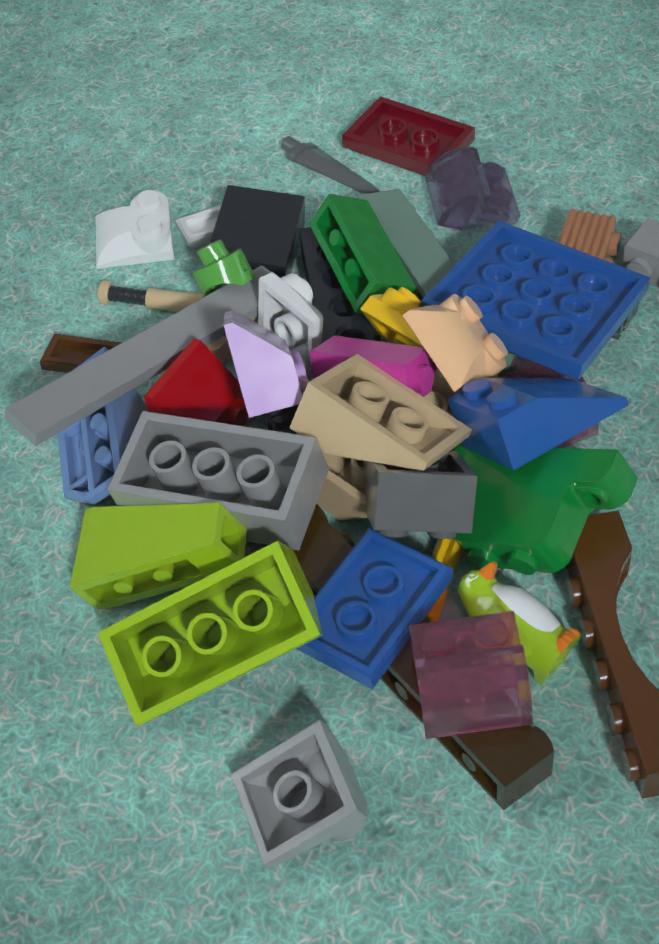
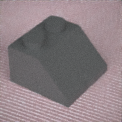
M449 451L424 471L364 461L366 514L374 530H379L380 534L388 537L408 536L409 531L427 532L429 536L439 539H453L457 533H472L478 476L457 451Z

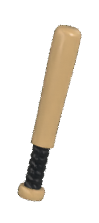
M106 280L100 282L97 292L98 301L103 305H109L111 301H118L120 303L145 305L147 309L176 313L204 298L202 293L155 288L141 290L116 287L113 282Z

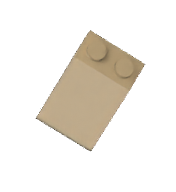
M359 354L354 355L307 383L290 425V429L299 435L316 437L321 450L328 455L422 471L468 438L472 431L471 428Z

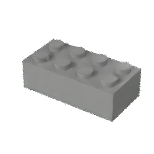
M142 411L107 490L117 506L220 502L247 528L246 541L265 545L279 541L293 550L299 551L329 468L316 437Z

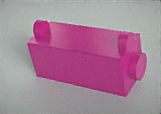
M334 335L310 351L313 379L354 355L359 354L422 397L431 392L437 368L423 347Z

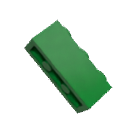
M328 194L309 225L355 313L364 314L360 308L371 295L384 294L388 288L398 291L400 287H404L413 293L416 286L368 200Z

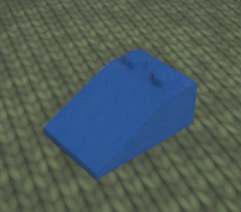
M480 378L468 382L463 386V391L448 398L453 417L472 429L469 437L462 441L463 447L513 471L629 406L625 396L572 378Z

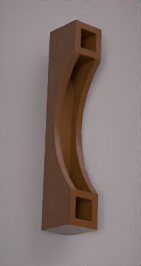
M618 510L588 515L572 558L564 567L567 568L570 577L566 579V592L570 606L572 608L580 607L583 617L579 619L582 644L584 648L593 647L597 659L592 662L595 685L598 691L607 690L611 702L606 706L610 731L613 736H622L626 748L621 751L624 775L628 782H637L642 798L659 796V689L648 680L634 661L621 634L616 611L617 596L629 572L632 545Z

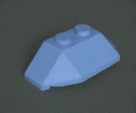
M103 347L78 367L107 352L108 349ZM135 388L57 433L65 498L75 502L96 504L111 496L107 490L142 411H146L145 402Z

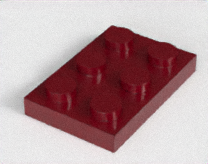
M380 96L342 135V142L344 148L439 180L475 140V127Z

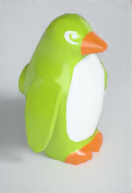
M492 561L481 569L470 571L461 578L458 585V593L474 627L486 641L484 650L491 658L500 663L508 664L513 659L527 665L534 672V680L542 686L582 636L580 631L575 628L566 629L562 626L552 611L525 589L503 585L498 582L495 577L497 562Z

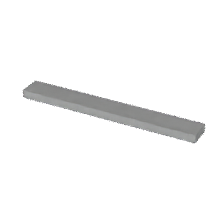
M261 265L252 270L255 278L242 286L227 284L6 407L5 420L35 446L39 445L167 370L194 338L208 346L225 336L226 333L223 326L225 312L234 310L250 320L257 317L259 278L271 272Z

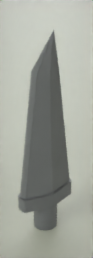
M290 136L285 137L282 141L281 148L288 152L287 158L289 160L306 166L360 193L380 192L373 184L319 149L315 144L311 142L301 143Z

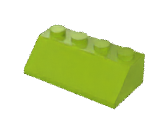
M279 541L97 632L134 723L138 727L323 636L314 595L292 548Z

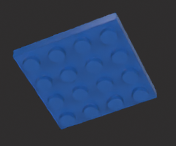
M498 221L421 300L420 307L440 305L453 294H457L461 298L468 296L481 310L483 317L480 321L487 332L497 335L508 352L555 370L561 375L579 380L645 295L651 277Z

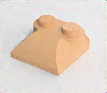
M453 294L440 305L410 309L403 314V317L454 392L463 391V386L475 379L497 378L498 373L506 368L507 364L504 357L508 355V351L497 335L487 332L480 321L483 317L482 312L470 297L465 296L461 298L459 295Z

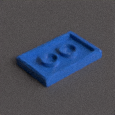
M368 528L314 597L323 636L296 649L373 690L453 580V568Z

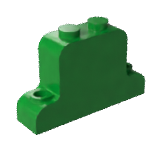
M457 445L454 451L461 455L477 474L478 478L472 533H457L454 539L468 554L467 561L478 569L495 561L498 563L497 568L510 569L525 575H533L535 572L554 573L560 571L571 560L588 515L596 509H615L625 504L633 493L638 477L618 449L553 448L513 471L464 448L463 445Z

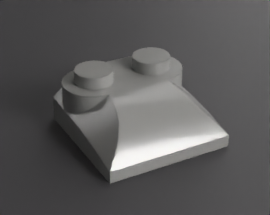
M321 720L231 774L263 865L268 869L328 839L335 841L351 839L361 831L366 823L368 816L367 802L349 759L330 728Z

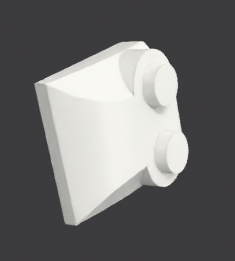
M146 190L135 196L130 206L118 207L96 215L97 269L175 260L171 205L164 194L154 190Z
M271 272L259 278L258 324L285 339L289 350L298 349L304 363L308 381L313 380L310 351L322 344L323 315L312 305L313 292L305 279L300 278L294 273L279 278Z

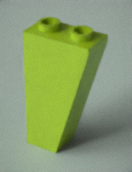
M220 502L102 506L85 509L69 588L95 609H110L189 586L244 558L247 528Z

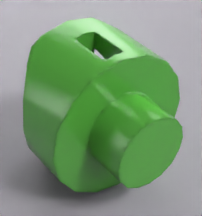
M220 239L197 251L203 266L193 271L192 274L204 297L222 288L224 284L242 286L255 278L241 248L228 253Z

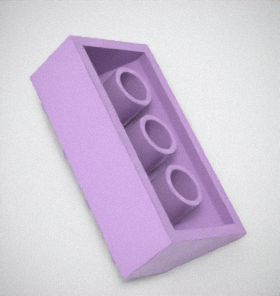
M234 310L225 312L223 326L249 418L298 405L303 396L301 391L305 390L309 382L298 349L289 350L285 339Z

